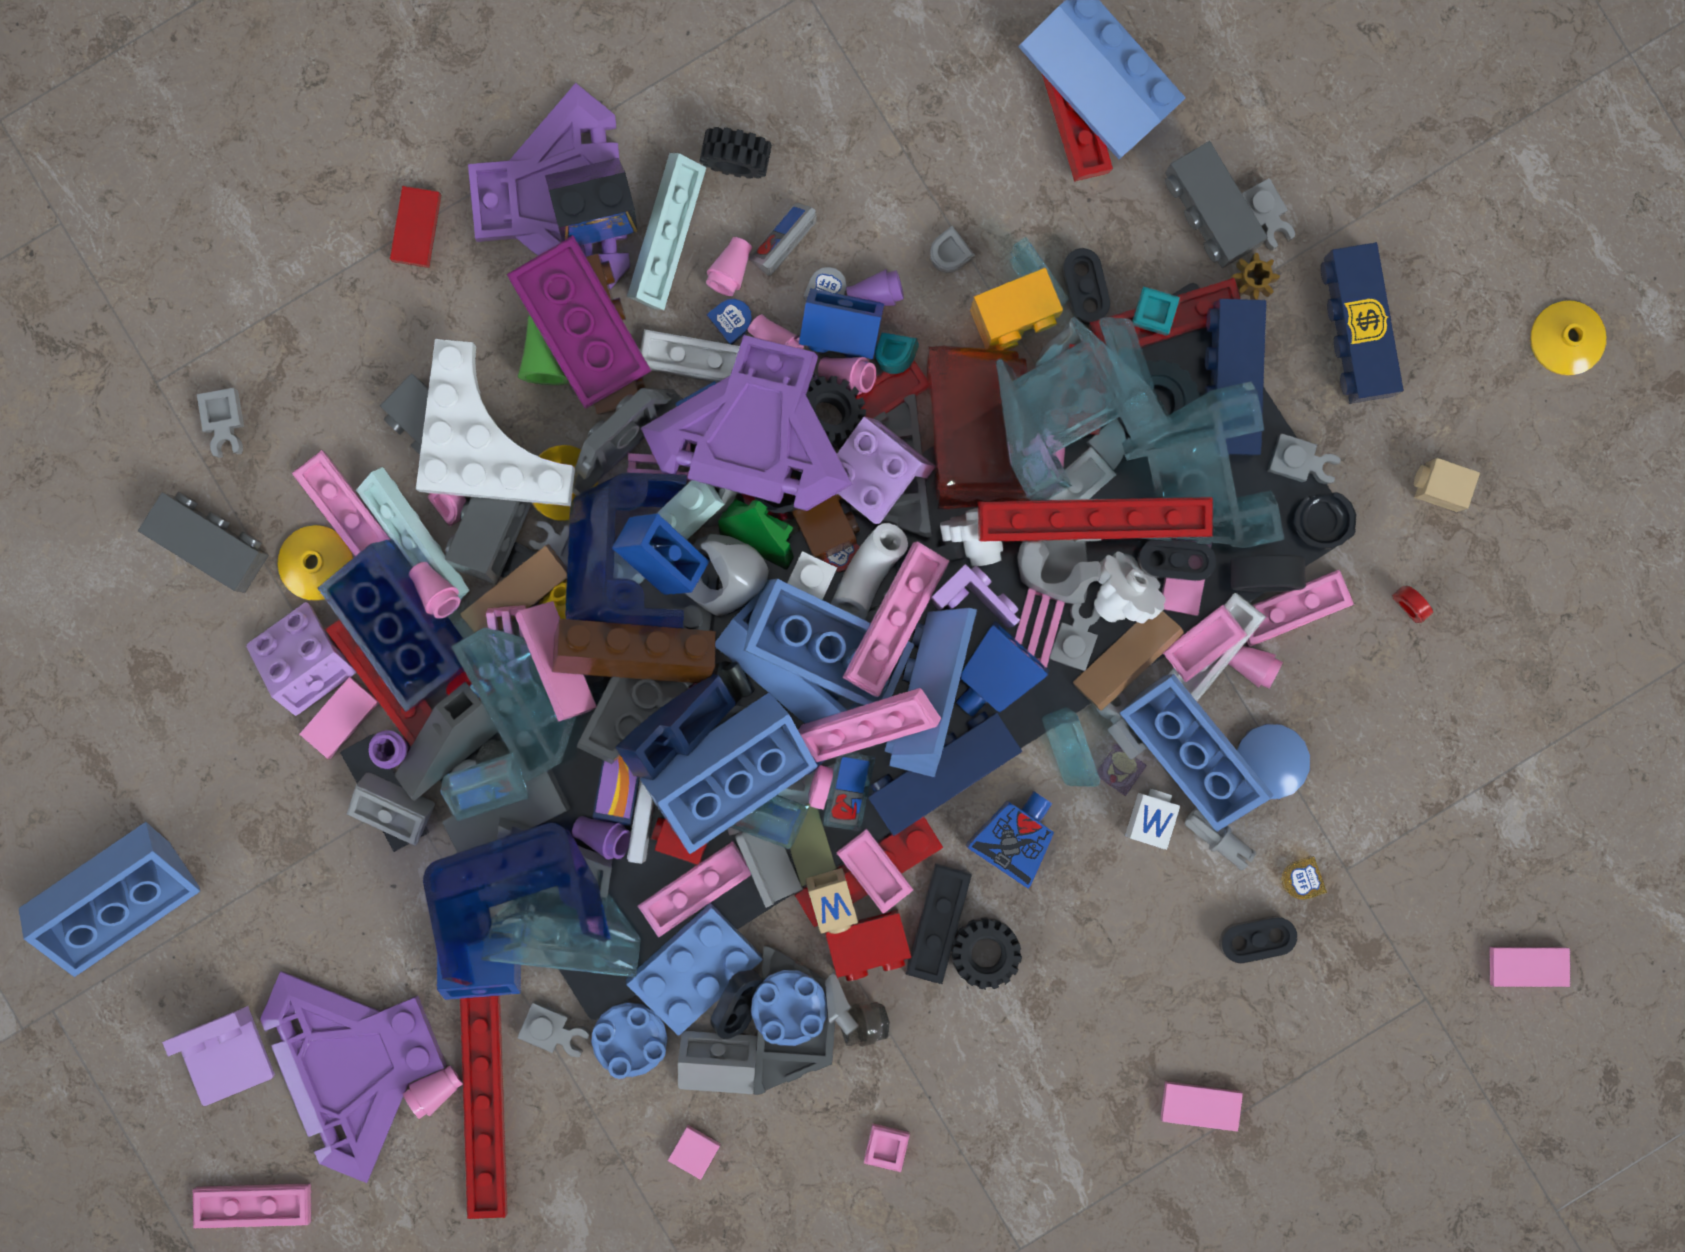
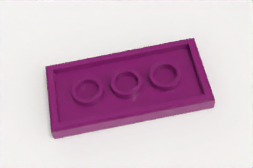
M574 236L506 274L585 409L652 371Z

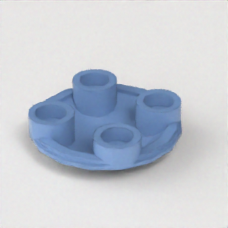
M1265 724L1252 728L1246 733L1237 748L1239 754L1274 795L1271 799H1281L1295 793L1304 784L1310 771V754L1305 741L1294 730L1283 725Z
M782 970L769 975L757 987L752 998L751 1015L756 1028L767 1042L796 1046L809 1041L821 1033L823 1023L827 1017V999L823 988L812 976L799 970Z
M623 1003L615 1005L601 1014L593 1027L591 1043L594 1055L603 1068L607 1069L614 1078L623 1079L625 1077L646 1074L656 1067L665 1056L668 1037L664 1023L653 1010L642 1004Z

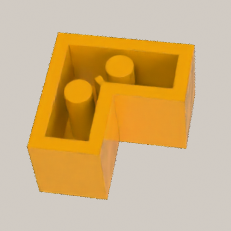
M1046 267L974 296L970 309L986 351L989 352L996 349L998 354L1018 346V340L1022 338L1024 331L1034 328L1035 332L1038 333L1057 324L1056 318H1059L1063 311Z

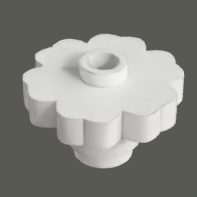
M978 508L965 512L966 514L952 517L950 520L940 523L943 541H963L965 555L970 558L972 566L989 565L1001 561L1000 552L1004 550L1002 541H978Z
M1116 552L1113 556L1107 555L1100 562L1101 576L1098 582L1102 586L1097 593L1094 606L1101 617L1109 622H1116L1117 620L1127 618L1144 624L1148 619H1154L1164 610L1166 599L1158 590L1160 588L1159 581L1155 577L1145 574L1133 556Z

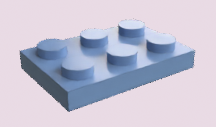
M710 903L626 979V985L679 1036L721 998L729 980L734 974L740 971L752 970L763 958L761 953Z

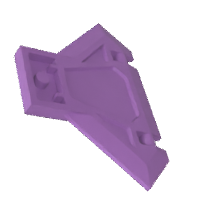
M575 83L509 161L468 164L476 242L517 239L537 256L561 243L562 239L545 175L619 158L618 143H607L605 132L606 130L616 129L615 114ZM590 132L591 143L582 144L581 133ZM627 235L594 242H601L602 254H599L602 262L609 261L611 264L615 283L609 284L610 290L630 268L629 253H617L616 243L617 240L627 239ZM592 243L580 246L586 257L593 255Z
M744 335L730 376L641 427L661 471L675 475L679 466L683 465L690 467L688 479L779 504L784 493L796 496L793 507L805 511L853 485L806 396L818 359L815 352ZM688 443L696 444L694 452L686 451ZM793 470L802 472L800 480L790 478Z
M280 971L260 1020L265 1031L274 1027L278 1030L282 1041L271 1047L308 1137L320 1133L325 1147L314 1151L319 1164L367 1183L408 1084L447 1066L418 995L379 1011ZM298 1018L303 1030L302 1033L297 1035L291 1020ZM341 1124L346 1135L341 1140H339L334 1126Z

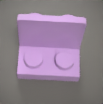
M863 417L837 453L853 484L837 494L874 524H880L914 477L927 479L936 466L880 421Z
M965 564L929 600L938 611L944 606L952 610L969 594L964 588L967 586L1007 628L1015 626L1020 621L1015 615L1018 611L1015 604L1003 593L997 597L987 587L991 580L977 566L970 569Z
M307 602L254 638L246 646L271 697L295 716L357 673L346 657L332 645L314 609Z
M248 1006L162 1042L167 1056L178 1052L182 1053L203 1106L256 1086L275 1076Z

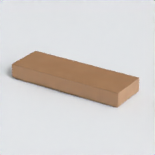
M549 544L545 545L461 612L460 615L484 644L490 640L486 617L488 608L526 605V609L530 608L552 591L555 586L571 576L572 573ZM511 615V621H514L516 617ZM502 616L497 617L499 632L504 629Z
M1164 611L1154 619H1148L1144 624L1137 622L1087 668L1073 684L1102 711L1179 639L1184 632Z

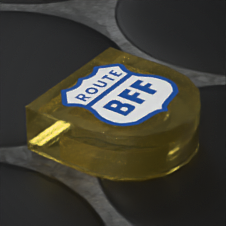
M1314 856L1294 861L1284 869L1281 877L1282 886L1290 896L1305 900L1327 893Z

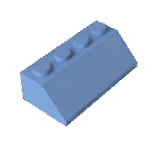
M1065 0L1018 46L1118 160L1185 99V96L1100 0Z
M770 579L767 580L751 614L744 651L864 706L892 697L914 644L909 641L907 642L880 696L875 697L842 678L871 623L782 580Z
M762 590L731 620L715 642L717 649L731 661H737L745 673L767 692H770L774 698L805 724L862 706L744 651L750 617Z
M962 608L930 611L927 613L925 624L917 623L912 643L914 646H918L919 649L916 659L908 658L903 680L910 682L908 691L918 688L923 690L941 717V720L935 728L887 741L885 752L892 753L889 766L931 777L935 776L952 714L976 609Z
M1175 674L1161 677L1141 691L1120 712V715L1216 832L1274 796Z
M769 692L712 730L688 756L677 754L654 780L645 778L640 780L688 853L691 854L818 766L789 713Z
M145 822L18 908L23 939L73 977H76L199 893L200 888L170 842Z

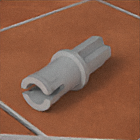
M1195 808L1188 814L1184 822L1185 826L1207 842L1212 852L1217 850L1241 871L1248 866L1245 858L1249 862L1253 861L1256 851L1234 836L1229 826L1216 832L1198 808Z

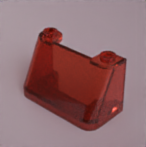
M945 345L928 346L926 369L927 379L930 381L929 394H931L936 459L935 473L937 475V509L977 507L979 501L1029 500L1030 492L1037 489L1035 470L1028 467L1021 381H1027L1026 358L1019 359L1018 351Z

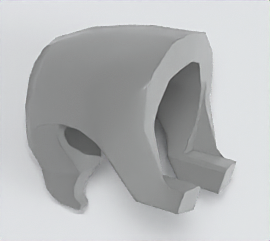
M709 534L697 539L693 546L702 555H709L723 586L720 590L710 589L704 585L700 577L693 592L686 593L688 597L696 601L703 609L716 616L726 615L747 604L765 586L769 572L767 564L760 553L749 544H745L730 536Z
M1102 539L1032 540L1022 542L1017 556L1022 583L1032 590L1065 603H1085L1089 584L1093 581H1100L1101 576L1099 561L1088 562L1086 541H1101Z

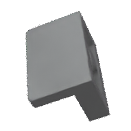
M750 829L744 830L735 836L766 908L773 905L777 900L803 890V886H801L783 841Z
M683 1031L678 1057V1088L684 1090L753 1094L757 1036L737 1035L730 1039H722L717 1033Z

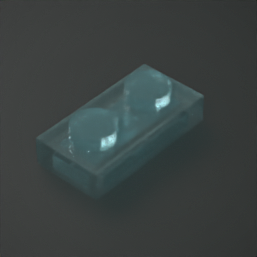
M1027 237L1014 244L1010 252L1013 257L1010 259V263L1019 277H1023L1046 267L1063 308L1069 298Z

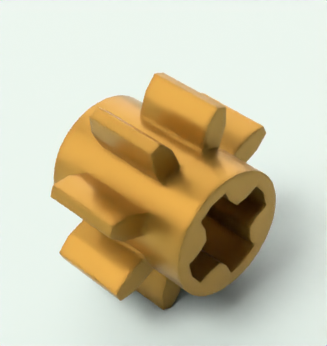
M1258 253L1252 256L1249 264L1245 260L1240 259L1236 266L1241 273L1233 274L1230 279L1234 278L1235 282H1237L1240 296L1242 294L1248 295L1250 300H1258L1260 292L1264 296L1269 297L1274 291L1268 284L1274 283L1280 278V275L1273 274L1271 266L1274 260L1271 259L1267 263L1259 260ZM1252 271L1255 272L1256 278L1262 279L1258 285H1255L1253 278H1248Z

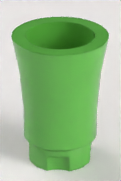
M529 316L524 353L518 378L529 383L541 385L568 384L567 377L533 319Z

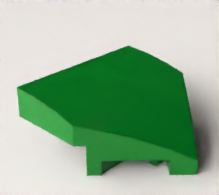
M734 499L727 511L723 512L718 520L720 535L730 536L745 544H749L764 559L787 570L794 558L791 546L786 541L793 527L768 515L767 507L758 500H752L750 505Z

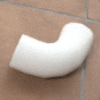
M883 523L872 531L848 565L833 597L832 605L863 620L866 618L877 590L885 576L907 550V537L899 527L890 523Z

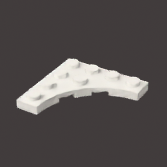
M435 339L416 490L426 493L571 506L575 468L572 465L552 462L529 453L509 439L489 415L482 402L476 376L475 344L473 342Z

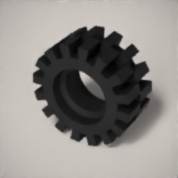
M719 127L708 128L707 131L705 130L699 162L713 171H722V174L725 175L733 174L734 177L739 178L744 176L747 179H753V177L759 179L766 176L772 145L770 141H765L766 139L763 137H756L754 133H743L744 130L737 129V131H733L727 127H724V130Z
M825 376L818 377L816 382L813 380L810 382L806 396L815 413L816 405L822 402L829 403L840 411L842 421L837 425L828 424L817 415L833 448L835 449L838 446L840 450L863 417L866 416V409H861L865 402L863 397L855 398L859 393L856 387L851 391L846 388L850 383L847 380L843 379L839 385L836 384V376H830L827 382Z
M982 917L980 920L974 921L973 919L969 921L968 925L962 926L958 930L959 933L954 939L951 953L958 974L968 984L978 986L979 989L986 990V987L996 989L1002 983L1006 985L1011 981V976L1017 974L1019 970L1018 965L1022 959L1020 953L1021 946L1016 935L1006 924L994 918ZM981 939H992L1001 948V957L992 967H980L972 959V948Z

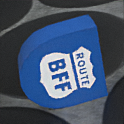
M728 299L707 314L710 321L731 345L748 332V327L752 322V314L749 307L743 301L737 299Z

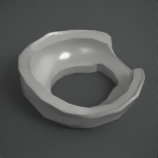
M1072 318L1064 330L1043 347L1035 364L1036 368L1048 371L1054 370L1067 354L1069 345L1075 344L1082 335L1075 318Z

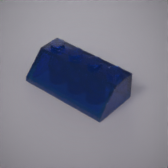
M390 539L367 546L321 584L318 590L406 712L447 687L455 677L466 669L472 668L480 661L448 616L435 618L433 614L426 612L414 582L409 577V572L413 567L394 540Z

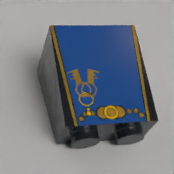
M619 158L545 175L562 242L574 236L579 246L638 232L635 207L626 173Z

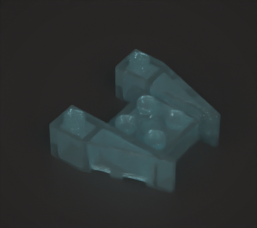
M1073 317L1070 321L1081 343L1017 378L1013 368L1002 359L996 361L1010 464L1027 498L1030 500H1047L1071 487L1072 484L1055 452L1118 417H1121L1132 440L1140 448L1176 429L1158 394L1076 317Z
M1252 382L1212 390L1122 442L1126 461L1147 456L1155 498L1213 497L1212 536L1142 539L1164 541L1178 539L1196 541L1197 544L1211 545V543H1222L1240 548L1284 540L1278 503L1271 490L1236 498L1225 439L1264 430L1258 392Z

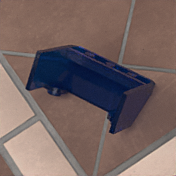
M621 473L574 497L570 506L566 619L683 629L684 610L644 608V591L637 582L631 579L613 578L614 550L612 547L615 543L616 510L631 511L639 507L663 508L686 486L687 475Z
M543 824L432 862L424 872L423 886L442 979L466 986L475 984L467 947L480 943L489 935L492 927L489 908L558 886L561 900L567 906L577 909L582 934L602 942L611 940L598 882L571 833L558 824Z

